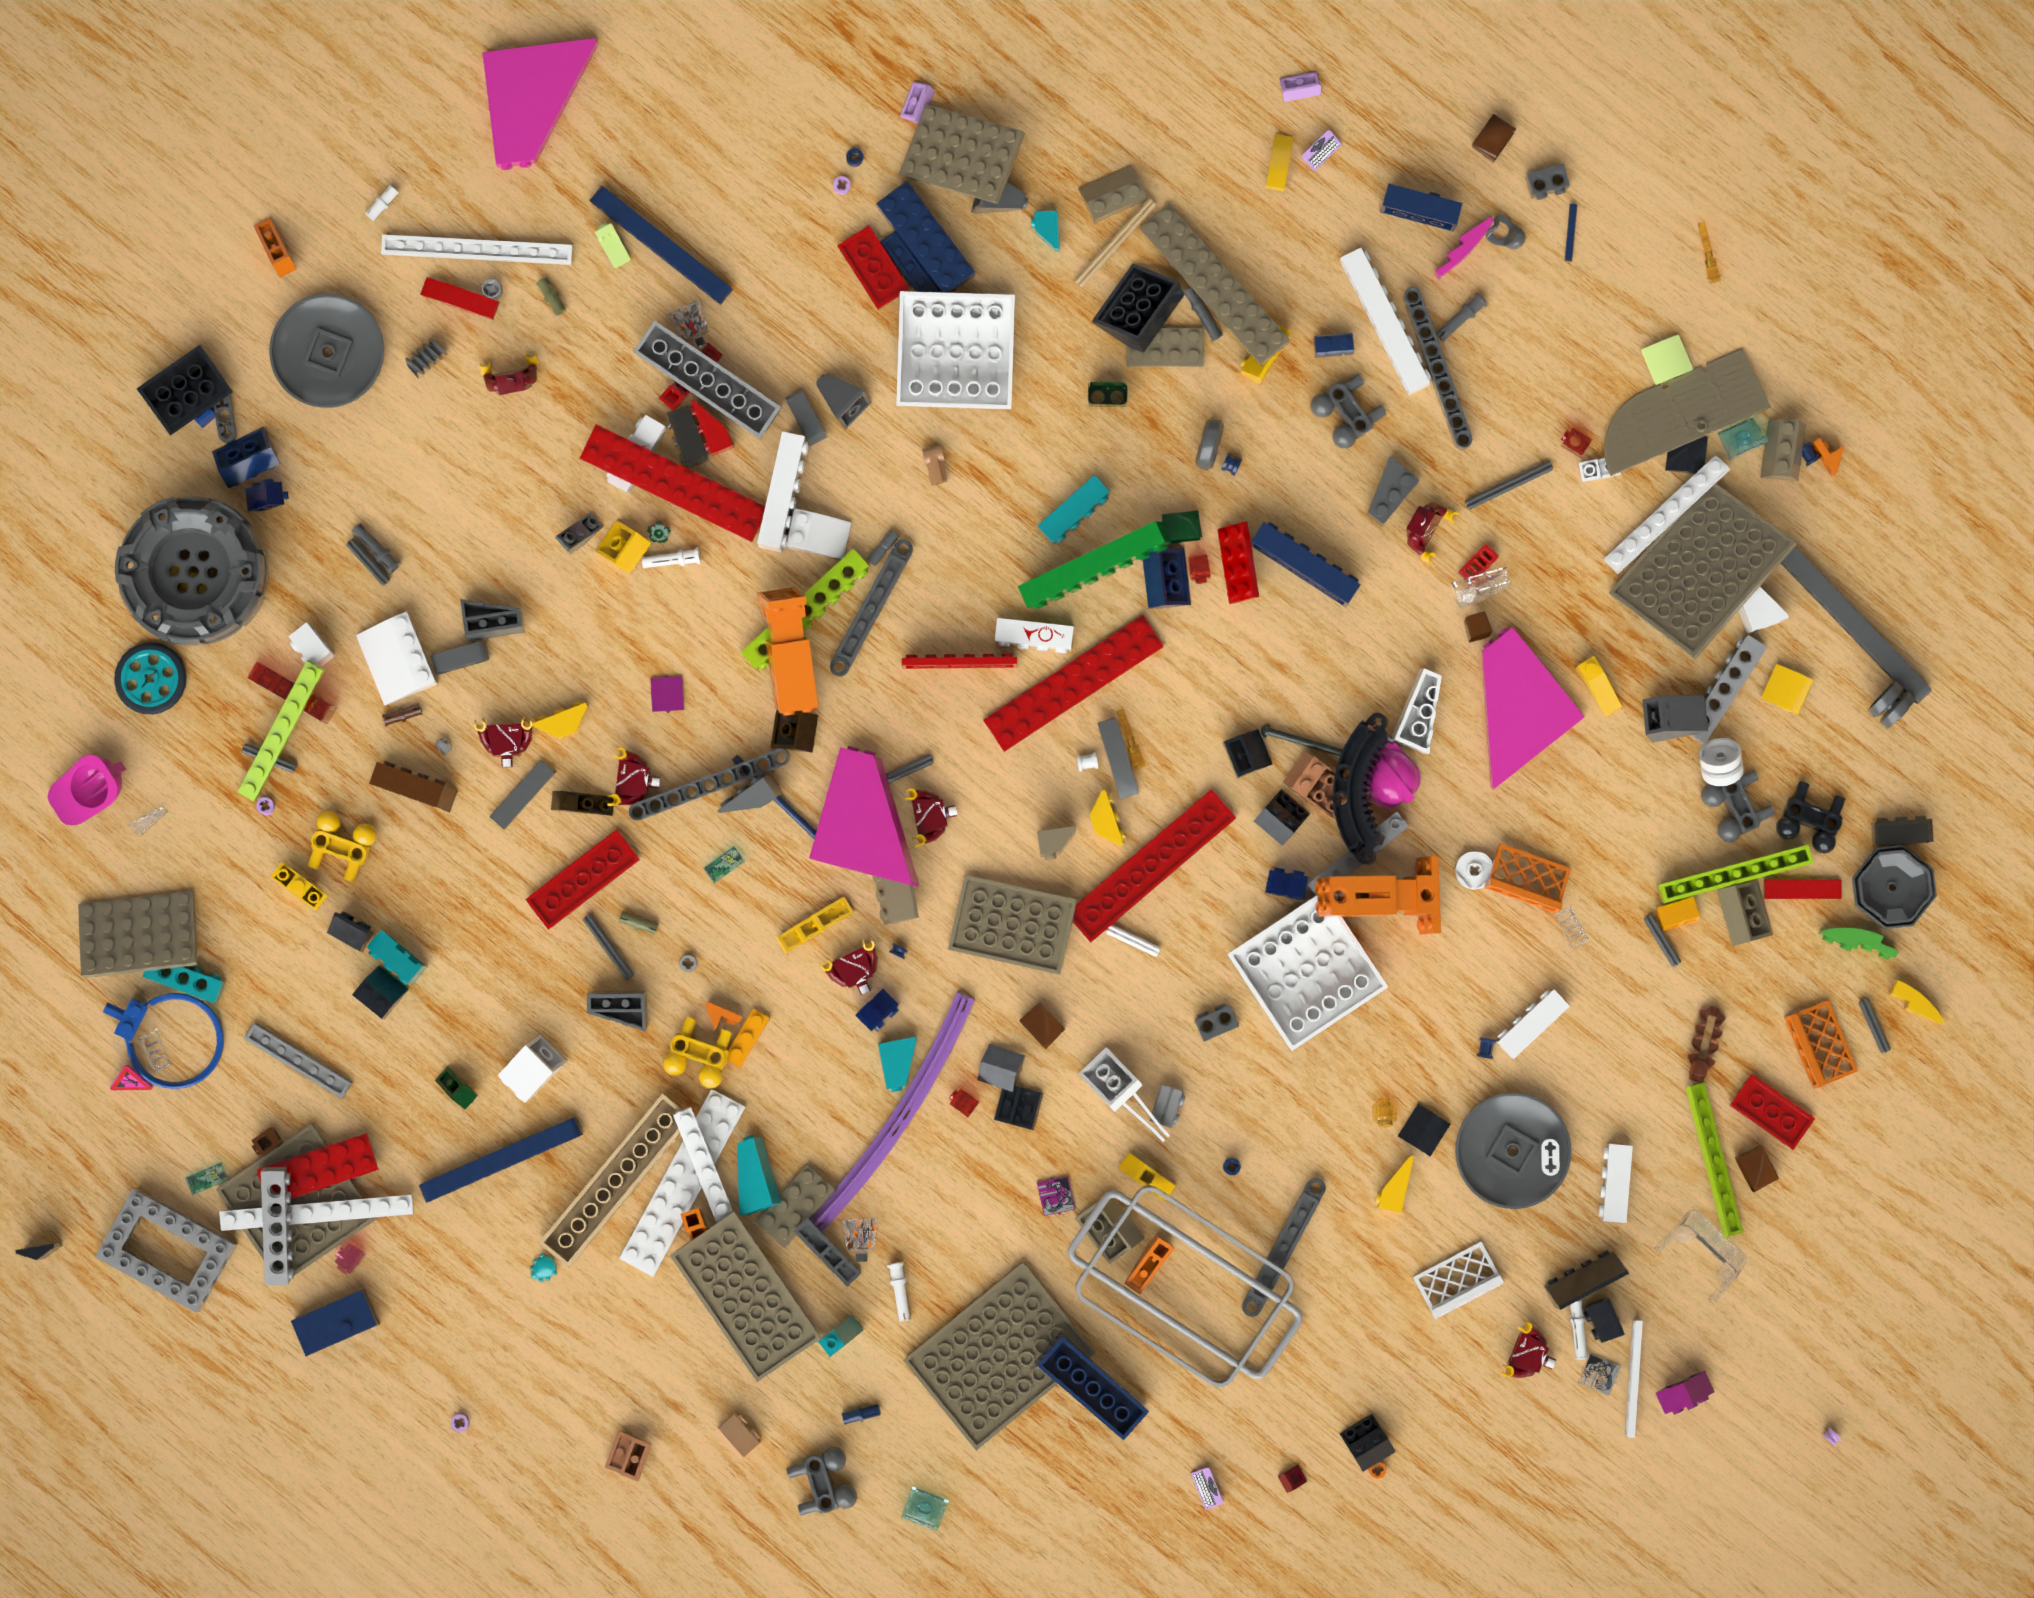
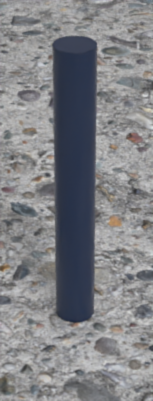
M1570 204L1564 260L1567 262H1572L1577 204Z

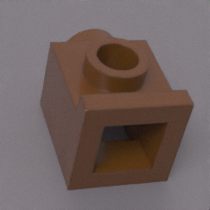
M270 1127L251 1140L254 1144L252 1145L253 1150L257 1155L261 1154V1156H265L284 1143L274 1127ZM266 1139H269L271 1142L268 1147L264 1144Z

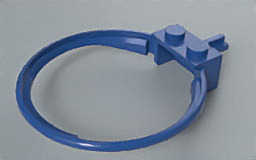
M168 993L154 997L146 1002H140L131 998L126 1010L107 1002L103 1013L120 1020L114 1034L125 1039L128 1056L136 1071L144 1079L156 1086L168 1089H181L193 1086L208 1077L221 1058L224 1037L220 1021L213 1010L196 997L182 993ZM167 1000H184L197 1005L210 1017L215 1027L217 1045L212 1061L199 1075L186 1081L169 1082L152 1076L140 1064L135 1053L134 1042L130 1043V1041H132L149 1004L152 1007Z

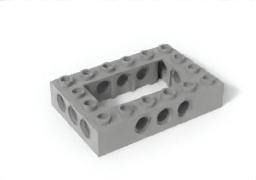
M132 1189L95 1257L197 1313L204 1306L237 1243L139 1189ZM141 1216L207 1252L190 1285L183 1280H177L168 1275L169 1272L161 1271L152 1266L151 1262L139 1259L133 1252L123 1250L126 1243L131 1240L130 1236L136 1225H139L141 1222L139 1221Z

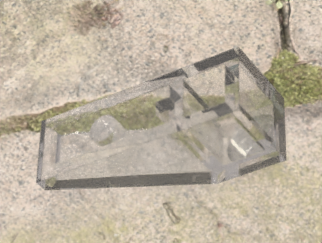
M1507 567L1452 582L1451 585L1455 601L1459 608L1487 599L1511 586Z

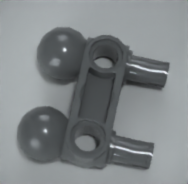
M1359 374L1346 383L1339 382L1333 385L1324 394L1315 395L1310 403L1312 413L1316 416L1327 417L1335 410L1345 424L1336 427L1332 434L1334 444L1339 448L1351 447L1356 439L1373 429V423L1386 415L1381 405L1368 414L1364 413L1352 396L1351 392L1364 384ZM1339 391L1342 394V398H1335L1333 392ZM1355 423H1363L1364 429L1358 430Z
M1754 770L1742 775L1738 781L1732 784L1734 786L1733 792H1729L1726 786L1711 784L1704 786L1701 791V799L1705 805L1718 807L1724 801L1731 818L1723 819L1717 829L1719 837L1725 842L1736 841L1740 835L1758 828L1760 822L1775 815L1771 805L1755 812L1745 793L1744 787L1758 781V776ZM1744 817L1750 820L1749 827L1744 826Z
M830 1447L824 1453L806 1457L802 1463L786 1468L789 1478L806 1474L812 1489L814 1500L798 1505L800 1516L816 1511L823 1514L839 1509V1507L848 1509L857 1502L858 1496L854 1487L842 1484L835 1489L829 1470L833 1472L839 1471L846 1463V1455L840 1448ZM812 1460L820 1462L819 1470L812 1468ZM824 1497L831 1499L832 1504L830 1507L823 1505L822 1500Z

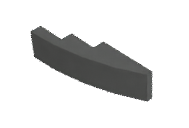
M1116 717L1098 722L1097 724L1120 799L1139 794Z
M808 1218L794 1230V1233L847 1287L861 1274L849 1259Z

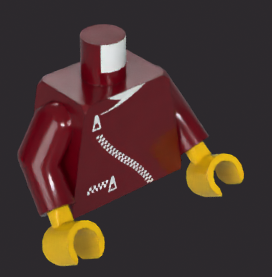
M534 352L532 357H529L528 354L525 355L528 363L527 368L493 375L489 361L488 366H482L480 363V372L483 375L488 391L504 395L524 391L532 387V384L537 380L536 365L539 364L536 353Z
M1430 502L1425 507L1419 506L1406 528L1407 544L1418 555H1421L1422 561L1432 563L1430 556L1436 557L1434 552L1425 550V547L1440 523L1442 516L1446 520L1455 523L1452 520V516L1454 514L1459 516L1458 512L1447 509L1435 502Z
M524 716L521 724L486 725V720L482 718L483 724L478 725L475 720L474 727L478 731L480 742L488 753L494 757H501L502 768L513 767V756H521L522 752L526 751L532 741L533 717H531L530 723H527Z
M615 747V749L620 751L618 756L613 755L614 758L619 759L615 794L607 796L612 797L614 801L609 803L608 806L632 805L641 801L648 794V787L660 788L661 777L650 776L651 769L645 760L635 753Z
M905 789L904 791L910 793V797L904 799L912 800L918 835L912 838V840L917 839L919 841V844L915 845V847L918 848L924 844L936 841L945 832V827H948L946 818L957 817L956 805L944 807L943 799L927 790Z
M870 937L871 943L866 944L863 939L862 948L833 962L828 957H825L827 964L822 965L819 961V966L833 982L841 987L852 988L857 986L860 995L871 991L867 980L872 978L873 974L877 971L878 956L874 947V940Z
M1524 1319L1522 1321L1525 1322V1326L1523 1328L1518 1326L1520 1330L1519 1336L1507 1365H1502V1367H1506V1372L1504 1374L1500 1373L1501 1376L1515 1378L1531 1377L1535 1372L1539 1373L1542 1366L1552 1370L1555 1365L1556 1359L1547 1356L1549 1347L1546 1346L1547 1340L1540 1330Z

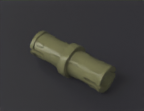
M547 277L539 280L536 284L542 291L544 300L549 303L555 315L559 316L564 313L566 308L560 301L558 292L554 291Z
M622 911L619 923L632 926L634 930L638 931L640 929L655 935L659 924L643 919V916L639 915L637 917Z

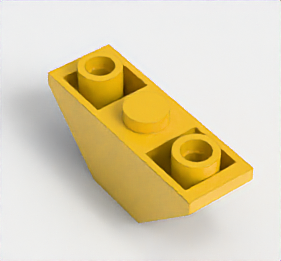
M576 702L568 710L561 708L554 711V715L550 717L543 715L536 718L533 727L556 738H565L579 731L589 706L586 702Z
M1103 790L1090 813L1095 834L1118 846H1123V841L1126 838L1123 829H1118L1117 823L1120 820L1117 811H1112L1111 804H1114L1111 793L1107 794L1106 790Z
M283 862L279 864L270 876L315 911L319 909L328 897L315 884Z
M1130 1152L1118 1167L1143 1187L1153 1185L1168 1195L1176 1187ZM1150 1191L1164 1202L1167 1200L1158 1193Z

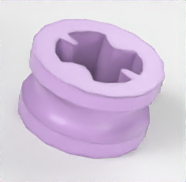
M840 176L835 179L833 184L835 192L844 195L850 190V181L847 177ZM842 181L843 183L845 181L847 183L845 185L846 189H838V182Z
M263 797L257 801L256 808L261 814L270 815L274 812L275 804L270 798ZM266 801H269L268 805L270 806V809H265V811H262L263 807L261 806V804L263 802L266 803Z
M455 1415L451 1420V1426L455 1431L462 1432L469 1427V1420L465 1415ZM461 1418H463L465 1426H460L459 1428H457L455 1420H460Z
M1830 1427L1828 1432L1822 1433L1833 1446L1836 1445L1837 1441H1841L1840 1437Z

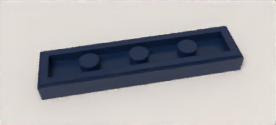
M896 231L880 242L915 292L940 293Z

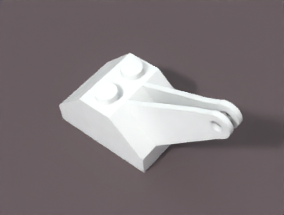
M1107 1047L1078 1073L1114 1112L1121 1105L1125 1106L1164 1142L1165 1139L1125 1103L1133 1095L1157 1127L1167 1137L1170 1136L1135 1093L1143 1085Z

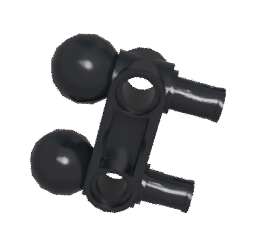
M1799 781L1794 796L1789 797L1784 807L1783 817L1776 823V831L1781 838L1790 840L1799 834L1800 824L1816 830L1817 832L1812 837L1813 848L1822 854L1830 853L1836 846L1835 837L1842 826L1843 818L1840 814L1846 799L1835 795L1831 808L1827 811L1805 801L1810 784ZM1792 805L1799 809L1798 814L1791 812L1790 808ZM1827 820L1834 822L1835 827L1833 829L1827 826Z

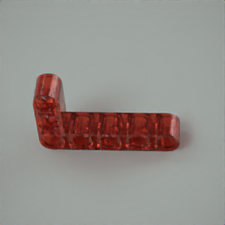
M257 661L247 677L284 700L287 699L295 684ZM312 694L304 711L321 722L328 724L337 708Z

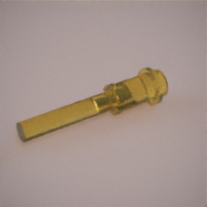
M1701 222L1698 223V228L1706 257L1704 263L1708 274L1707 280H1709V283H1716L1721 281L1720 277L1722 275L1719 274L1716 258H1713L1706 224Z
M1124 709L1119 710L1117 714L1129 745L1127 750L1133 763L1131 766L1135 770L1141 769L1146 766V760H1143L1139 744L1136 745Z

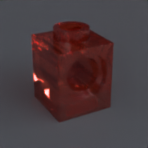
M1572 428L1570 432L1566 430L1560 439L1563 441L1561 447L1579 458L1582 457L1592 439L1575 428ZM1570 438H1578L1580 445L1572 446Z
M1207 554L1188 557L1191 582L1195 581L1196 584L1207 583V579L1211 578Z
M955 1089L949 1097L951 1100L950 1105L966 1117H969L979 1104L978 1100L963 1089L959 1091Z

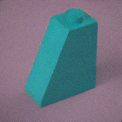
M916 1037L878 1044L887 1090L891 1089V1092L902 1091V1087L907 1085L917 1043Z

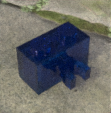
M265 479L262 482L253 483L252 487L245 489L248 512L266 511L284 505V499H289L288 491H283L282 482H274V479Z

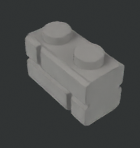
M1160 1085L1152 1115L1160 1125L1170 1128L1173 1125H1177L1180 1114H1177L1178 1106L1182 1107L1185 1096L1182 1095L1183 1091Z

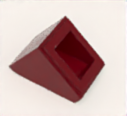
M1299 1465L1278 1476L1287 1493L1308 1482Z

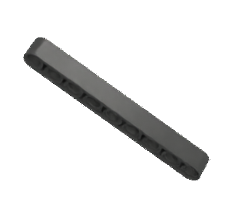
M1410 287L1403 296L1408 316L1431 376V381L1453 443L1457 449L1466 450L1472 443L1469 426L1422 294L1418 288ZM1414 293L1417 295V300L1412 302L1407 298V295ZM1421 311L1424 317L1416 319L1413 313ZM1428 329L1430 336H1421L1420 330ZM1430 346L1434 347L1436 349V354L1429 355L1426 352V348ZM1433 365H1441L1443 371L1441 373L1434 372ZM1441 382L1447 383L1449 390L1442 391L1439 388V384ZM1447 400L1454 401L1455 408L1448 409L1445 402ZM1459 418L1462 425L1460 427L1453 426L1452 419ZM1465 436L1468 439V444L1461 445L1458 442V437Z
M776 749L637 802L629 808V816L633 820L649 818L785 766L790 762L791 755L786 749ZM779 752H784L786 755V760L783 763L777 761L776 756ZM763 758L768 761V767L764 770L759 767V761ZM744 765L750 768L748 776L741 774V768ZM726 772L732 775L730 783H726L723 780V775ZM708 779L714 781L715 785L712 790H708L705 787V782ZM690 786H694L697 790L696 795L690 797L687 793ZM672 793H676L679 796V800L675 804L669 799ZM655 799L661 803L659 810L652 808V802ZM637 806L643 809L641 817H637L634 814V809Z

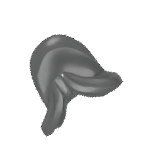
M1497 214L1494 218V226L1488 230L1486 239L1494 245L1518 249L1525 243L1526 235L1520 227L1514 225L1506 216ZM1499 222L1506 224L1509 228L1508 235L1502 240L1492 234L1498 228Z

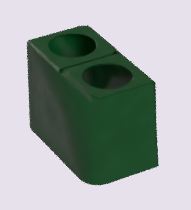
M1088 382L1089 407H1126L1127 385L1123 382H1090L1089 387ZM1094 391L1104 393L1105 399L1102 403L1096 404L1092 401L1091 395ZM1114 391H1120L1124 396L1120 404H1114L1110 399Z
M1198 511L1162 514V523L1171 543L1199 541L1203 538Z

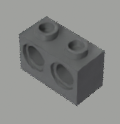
M1564 164L1527 173L1525 176L1531 199H1545L1551 193L1560 195L1565 193L1566 189L1570 186ZM1555 176L1560 177L1562 184H1554L1552 178ZM1537 181L1542 182L1544 188L1538 190L1534 187V183Z
M1224 1003L1215 1007V1012L1208 1014L1206 1011L1197 1015L1198 1019L1195 1020V1024L1203 1042L1239 1027L1230 1005L1226 1007ZM1223 1012L1230 1015V1021L1226 1024L1222 1023L1219 1019L1220 1014ZM1209 1020L1212 1022L1213 1027L1210 1031L1202 1029L1203 1021Z

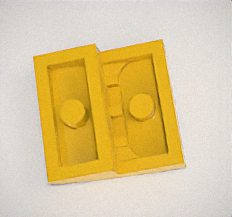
M1776 664L1761 699L1799 716L1814 680Z

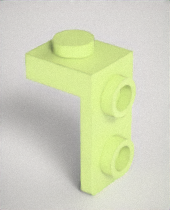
M607 223L600 225L595 234L613 267L616 269L629 262L631 258L611 223L609 225Z

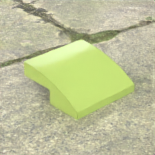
M1679 334L1641 350L1655 385L1693 370Z

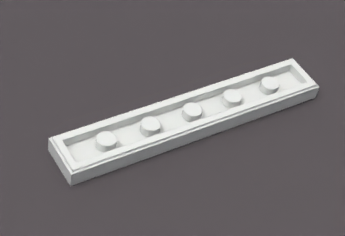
M1634 1320L1632 1323L1625 1435L1631 1438H1635L1643 1324L1641 1320Z

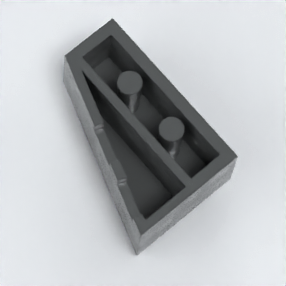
M1390 456L1367 514L1381 527L1419 482L1418 478Z
M460 599L464 631L468 641L525 633L523 614L520 608Z
M647 990L589 991L587 993V1013L645 1032L647 1030Z

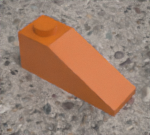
M269 217L254 225L266 254L279 277L281 278L296 270L297 268L272 219Z
M1157 1233L1142 1253L1124 1284L1140 1295L1175 1249L1173 1244Z

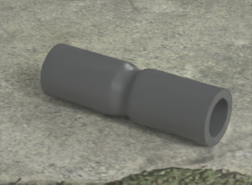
M890 529L867 560L876 566L899 536Z

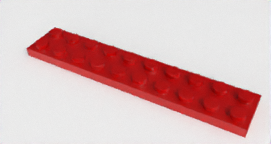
M595 424L579 458L750 542H753L762 523L765 511L764 505Z
M1142 615L983 721L1005 752L1164 646Z
M1211 789L1076 905L1073 923L1090 943L1093 942L1231 824L1236 817Z

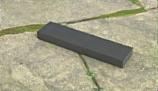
M540 760L493 812L490 818L505 830L552 778L555 772Z

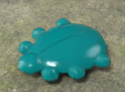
M541 1253L540 1258L533 1260L534 1266L530 1267V1270L533 1271L531 1278H538V1281L542 1282L543 1279L549 1281L552 1275H557L556 1263L550 1256Z

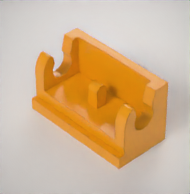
M1689 897L1656 909L1663 932L1699 921L1700 913L1694 897Z

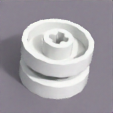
M1717 738L1708 741L1700 748L1701 774L1707 783L1715 786H1726L1735 783L1742 777L1744 765L1741 748L1737 742L1728 738Z

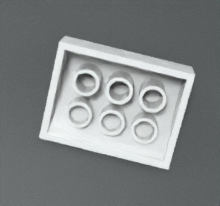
M407 611L356 635L385 706L438 684L411 616Z

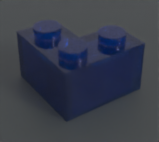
M1274 867L1273 870L1268 872L1264 893L1302 901L1305 896L1308 876H1304L1305 872L1294 870L1288 874L1285 873V869Z
M882 989L855 1016L871 1032L874 1030L878 1032L885 1026L884 1020L888 1016L893 1018L899 1012L897 1008L899 1004Z

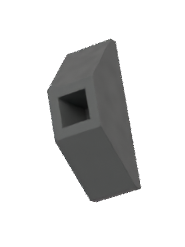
M589 513L556 535L555 538L571 555L585 545L603 526Z

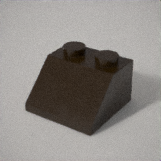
M776 710L770 747L813 753L818 715L802 711H795L793 715H783V713Z

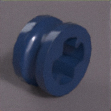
M852 148L846 154V161L852 167L860 166L863 161V154L859 149ZM857 153L860 159L852 162L849 156Z
M892 944L893 949L889 950V952L905 959L904 954L908 953V950Z

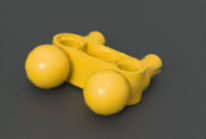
M331 810L323 811L317 817L316 823L318 828H316L311 838L310 847H312L313 851L307 866L318 869L323 854L334 855L349 862L343 879L354 882L359 867H362L369 857V846L374 844L376 840V830L372 825L362 823L353 830V840L334 834L340 828L341 820L339 815ZM320 835L326 837L327 841L324 846L318 842ZM356 848L362 850L363 854L360 859L354 855Z
M686 1017L681 1032H678L671 1040L669 1051L671 1053L666 1055L663 1060L664 1070L671 1076H678L687 1068L686 1058L705 1064L699 1071V1082L706 1088H715L721 1083L723 1076L721 1070L728 1063L729 1052L727 1046L732 1032L721 1029L716 1045L712 1046L692 1039L691 1035L697 1020ZM685 1041V1048L678 1050L679 1042ZM720 1053L721 1060L717 1063H714V1055Z

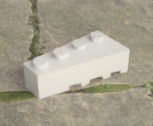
M1425 668L1419 670L1392 734L1393 741L1420 753L1430 754V743L1433 735L1441 675Z

